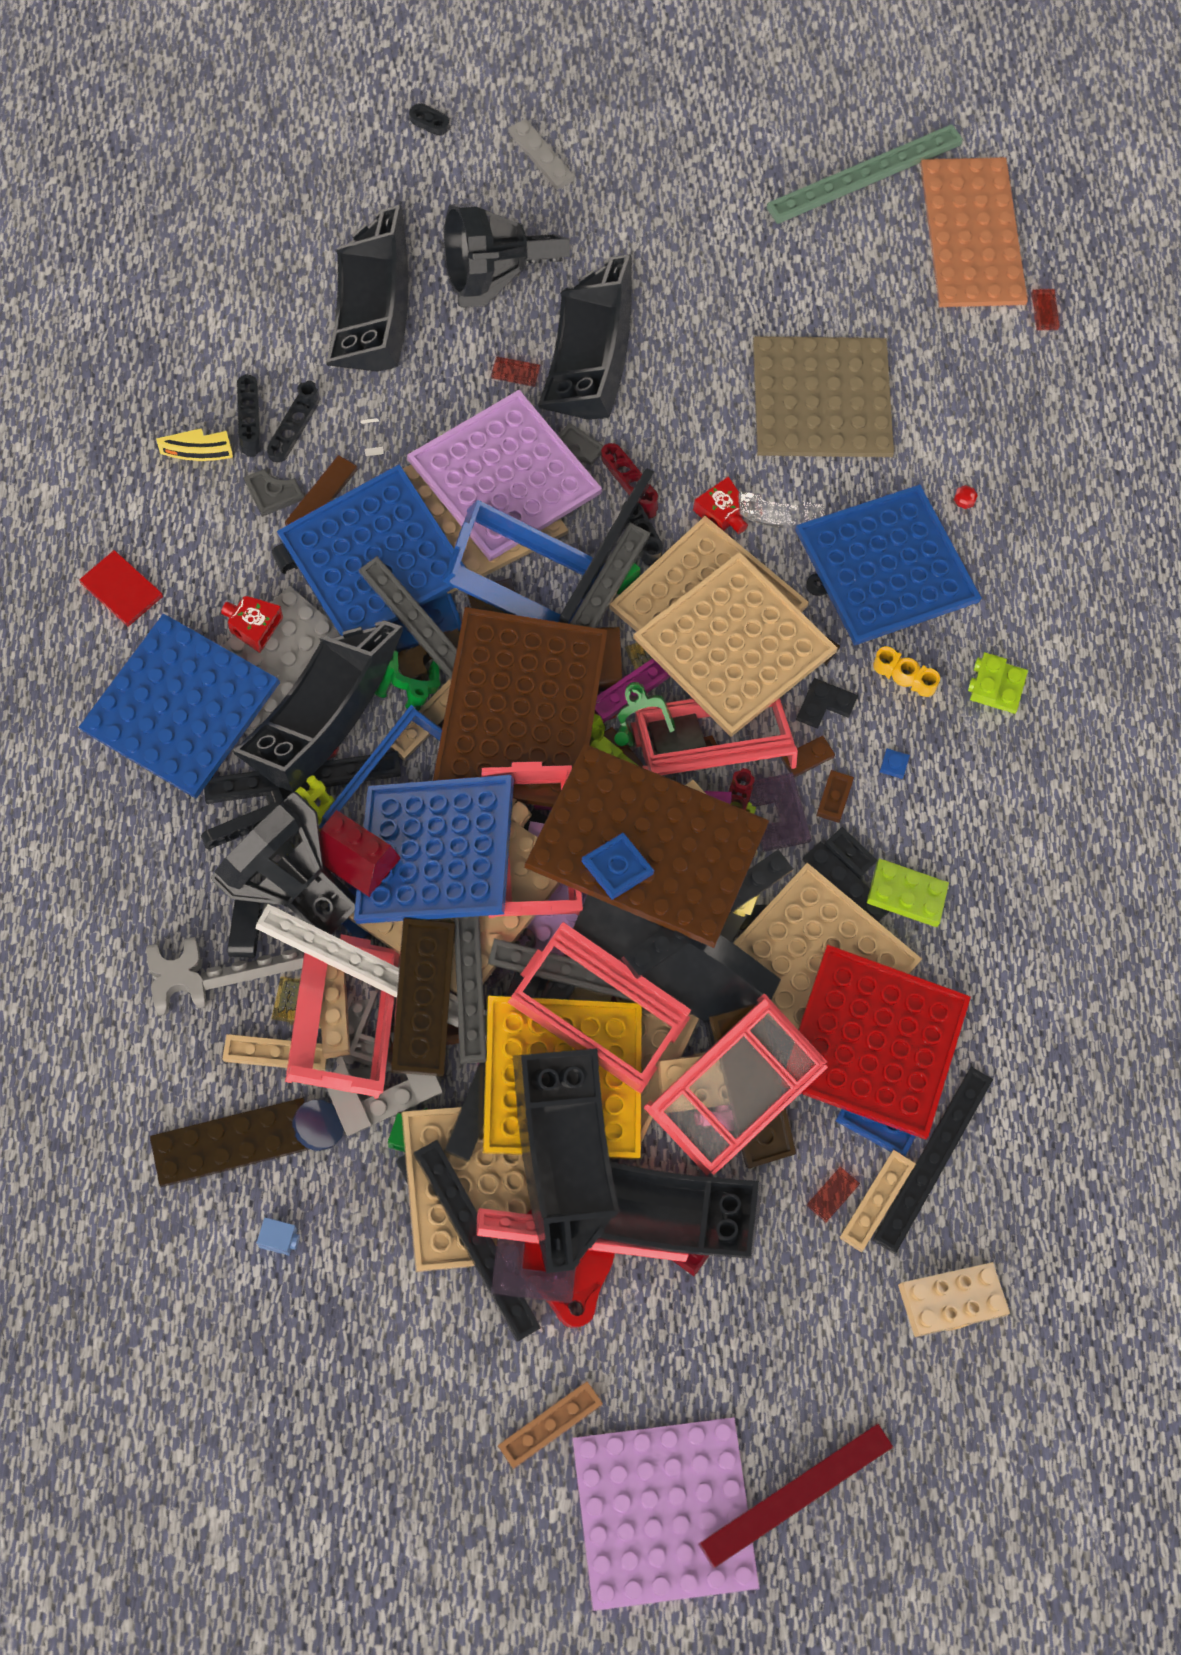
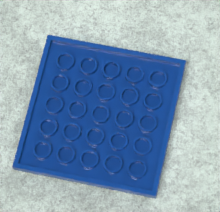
M400 464L277 531L279 538L340 636H343L342 632L358 627L366 630L376 627L375 623L385 620L393 623L398 620L395 614L359 573V569L376 556L380 558L420 606L427 604L454 588L442 582L454 548Z
M921 485L796 525L795 531L854 646L974 605L981 600L978 590Z
M163 613L78 728L122 756L197 799L278 687L280 681L275 676Z
M512 775L368 786L363 828L391 845L401 859L386 878L382 880V883L371 893L370 898L357 889L354 921L356 924L403 921L404 918L427 920L505 915L514 787Z

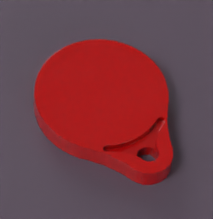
M530 1209L526 1214L532 1215V1210ZM514 1240L513 1253L519 1273L525 1282L545 1299L559 1321L569 1328H579L588 1324L595 1314L598 1296L612 1267L615 1253L587 1250L575 1270L546 1273L539 1243ZM572 1301L578 1302L582 1307V1312L579 1316L573 1315L568 1308Z

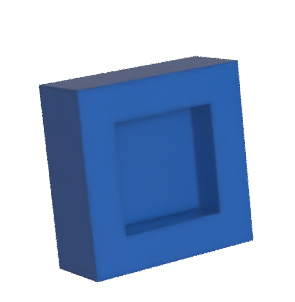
M887 748L880 773L903 779L910 755Z

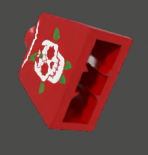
M729 477L694 500L693 511L701 518L706 516L723 531L731 526L737 534H741L748 527V524L743 520V517L746 515L747 504Z
M244 596L238 606L227 601L221 610V614L229 618L228 626L230 632L259 653L262 652L283 619L281 606L249 596Z

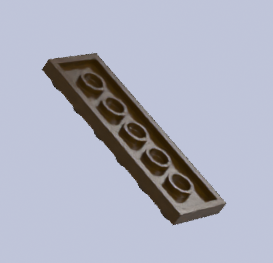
M403 919L391 1072L440 1077L444 1075L455 923Z
M758 1003L709 1016L715 1043ZM762 1018L750 1031L772 1054L764 1018ZM744 1036L719 1059L738 1136L782 1096L777 1072ZM786 1108L741 1149L746 1168L750 1169L797 1154Z
M304 1098L151 1135L150 1141L159 1186L165 1187L311 1150L297 1140L296 1132L292 1125L295 1112L305 1103Z

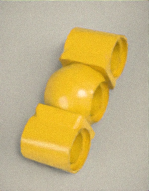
M888 646L882 647L877 651L873 668L878 674L885 675L888 679L892 676L894 682L899 686H912L911 691H916L924 697L932 696L936 692L940 682V675L936 670L927 668L925 665L921 668L915 659L909 657L901 658V653H896L893 648ZM881 659H886L890 663H883ZM902 670H907L911 674H905ZM923 681H929L932 685H926Z

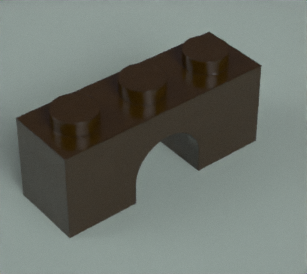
M458 628L443 632L457 648L460 635ZM420 644L413 649L403 650L398 653L399 673L411 679L428 681V672L425 664L432 660V658Z

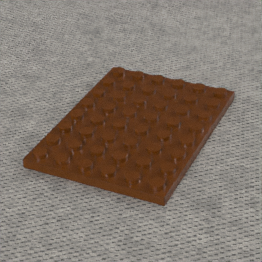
M465 607L433 781L481 777L482 768L512 767V762H542V766L572 765L573 768L584 744L590 745L608 630ZM560 783L514 784L513 798L517 800L516 802L553 808L561 792Z
M584 744L525 862L524 868L672 931L676 930L691 939L715 948L770 820ZM624 833L653 868L654 873L612 900L581 861L585 855Z

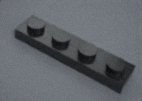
M821 841L803 857L802 860L805 863L810 864L876 921L880 922L890 912L867 904L870 888Z

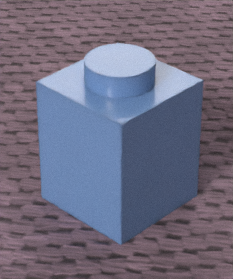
M264 1217L257 1245L259 1248L290 1256L291 1250L297 1249L300 1234H297L295 1225Z

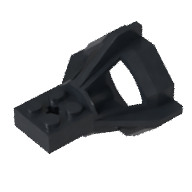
M467 203L449 204L443 227L444 241L441 242V247L444 248L445 266L452 290L458 294V306L461 308L486 306L520 271L524 270L527 261L528 263H541V259H549L550 262L563 261L562 257H570L569 238L557 234L526 236L521 223Z
M297 792L291 793L285 801L264 818L230 852L211 876V880L231 899L284 905L289 907L302 921L329 934H332L355 911L356 896L323 864L317 811ZM300 833L303 841L295 848L291 840ZM279 854L281 859L276 863L273 861V858ZM258 873L266 877L260 885L251 881ZM323 901H327L329 907L322 908Z

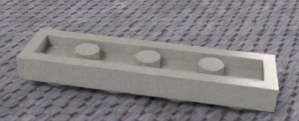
M526 118L508 127V133L556 190L575 181L573 173Z
M290 949L282 952V955L274 957L264 955L252 962L237 961L225 968L220 966L211 967L202 973L204 989H213L301 969L303 952Z

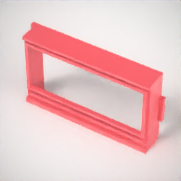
M780 698L769 706L773 708L781 734L778 736L654 755L647 726L651 722L665 720L662 709L659 707L640 709L635 712V722L631 723L636 747L642 748L646 766H642V768L659 775L788 756L791 769H793L797 765L798 750L794 744ZM694 699L666 703L672 718L696 714L697 719L710 717Z
M512 762V767L482 768L481 777L512 775L514 784L560 783L562 790L572 770V765L542 766V762ZM509 857L505 915H490L488 917L553 914L579 915L580 911L583 910L582 893L568 887L569 900L512 902Z
M562 922L544 950L540 951L538 949L521 973L524 979L508 1001L510 1005L576 1050L597 1049L599 1066L640 1094L658 1067L655 1064L668 1044L676 1041L689 1021L690 1017L688 1014L691 1009L643 976L636 979L624 963L564 922ZM553 947L565 953L671 1026L668 1034L642 1073L523 992Z
M341 934L339 939L398 967L400 954L393 949L371 945V940ZM304 952L285 1082H298L374 1096L375 1099H378L384 1089L394 996L382 990L380 992L370 1079L313 1069L327 963Z

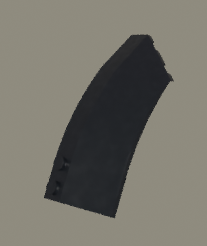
M400 204L380 210L374 215L376 220L368 227L364 224L352 235L353 240L350 243L340 245L335 250L337 252L338 264L337 305L333 334L326 359L328 366L376 372L398 367L405 336L408 309V256L403 210Z
M631 254L608 258L603 262L604 266L598 271L591 270L578 279L579 284L574 288H566L560 292L561 307L557 339L549 374L538 403L540 409L587 420L610 417L620 386L628 347L632 300Z
M384 620L375 623L376 627L362 630V627L344 631L342 632L343 636L333 639L329 638V636L319 638L321 641L294 686L266 720L233 750L234 754L276 786L295 792L308 777L312 776L327 761L361 717L383 679L403 632L402 626Z
M587 895L582 906L583 910L580 911L573 927L578 933L622 963H624L622 957L664 928L661 925L590 895ZM721 935L715 948L693 940L643 975L645 979L691 1009L690 1013L702 1020L703 1023L710 1021L709 1016L758 1003L756 1000L763 993L772 1000L781 982L779 977Z
M597 1049L514 1055L516 1105L524 1170L546 1273L573 1271L581 1262L580 1259L587 1250L591 1249L602 1235L604 1228L610 1220L615 1218L620 1211L613 1183L604 1127Z
M610 1162L620 1211L615 1218L610 1220L599 1238L673 1252L752 1259L762 1193L759 1181L677 1174Z

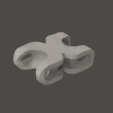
M190 937L184 940L183 954L175 960L164 959L157 944L148 945L146 947L148 968L156 978L151 985V992L157 1014L161 1016L169 1013V999L177 991L189 992L196 1008L206 1007V990L204 989L202 977L196 973L202 966L196 938Z

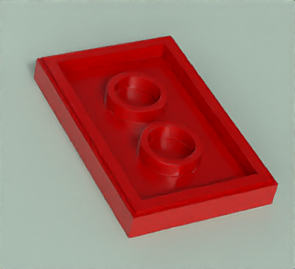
M115 550L79 579L80 583L128 627L163 597V594Z

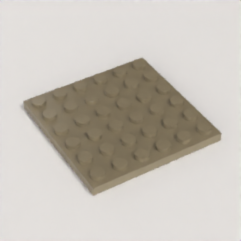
M753 336L757 456L893 457L894 445L887 338Z

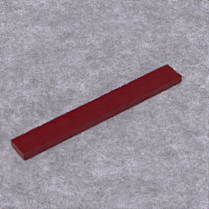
M879 1423L874 1425L698 1543L712 1568H716L892 1449L893 1445Z

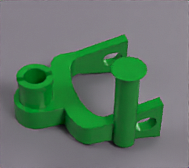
M394 651L375 694L380 698L387 697V690L392 682L395 687L406 690L408 698L405 703L406 709L412 705L419 711L421 705L425 704L428 695L436 693L440 686L439 666L434 660L432 661L428 669L430 681L411 679L399 673L398 652Z
M638 682L628 684L625 691L628 704L622 707L618 713L621 725L614 737L615 743L619 746H624L627 743L629 747L634 746V736L626 718L632 713L647 707L661 708L669 731H675V723L664 698L659 695L648 697L643 685ZM633 691V693H637L638 695L633 696L631 692Z

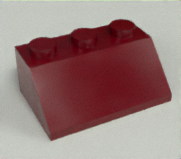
M337 810L320 830L322 857L325 867L369 898L375 888L382 883V880L386 878L401 859L391 845Z

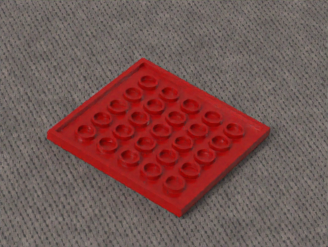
M827 944L798 1030L827 1061L825 1065L828 1068L800 1094L926 1140L931 1130L971 996ZM794 1042L785 1069L797 1081L815 1063ZM782 1078L780 1086L789 1089L790 1086Z

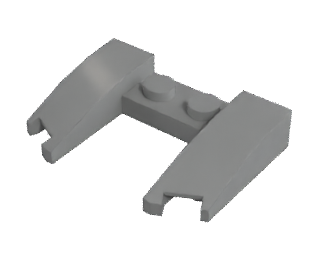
M369 991L370 999L354 1001L353 993L349 994L347 1006L350 1055L343 1056L346 1063L353 1064L354 1061L370 1066L372 1064L375 1038L364 1035L378 995L377 991ZM389 1042L386 1071L391 1072L392 1050ZM396 1073L401 1075L402 1080H408L406 1073Z
M394 1032L390 1033V1037H391L392 1042H393ZM343 1056L338 1057L336 1062L339 1065L333 1073L351 1076ZM406 1074L407 1081L383 1091L378 1099L372 1096L363 1101L358 1093L331 1088L327 1089L346 1135L351 1136L397 1115V1113H401L444 1093L438 1077Z

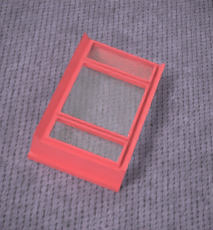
M765 993L756 1000L758 1004L667 1090L654 1102L650 1100L643 1106L706 1176L710 1172L715 1175L828 1068L825 1065L827 1061Z

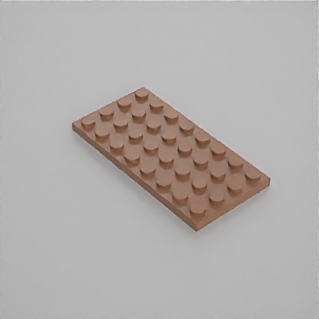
M1006 157L922 159L920 166L939 307L1026 305L1028 300Z

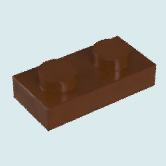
M822 735L797 748L796 768L791 769L788 756H781V760L792 778H795L833 759L835 753Z
M833 770L830 771L816 816L840 823L854 777Z

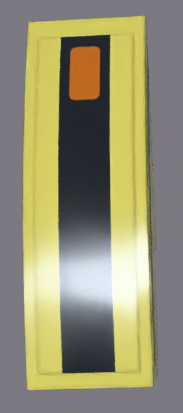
M201 428L156 439L160 454L173 458L196 461L233 458L227 431L204 436Z

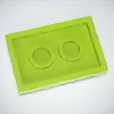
M879 858L876 863L867 904L937 928L941 921L949 882Z

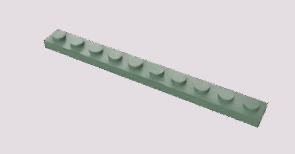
M951 124L768 202L767 210L775 222L779 224L921 163L922 159H931L962 145L963 139Z

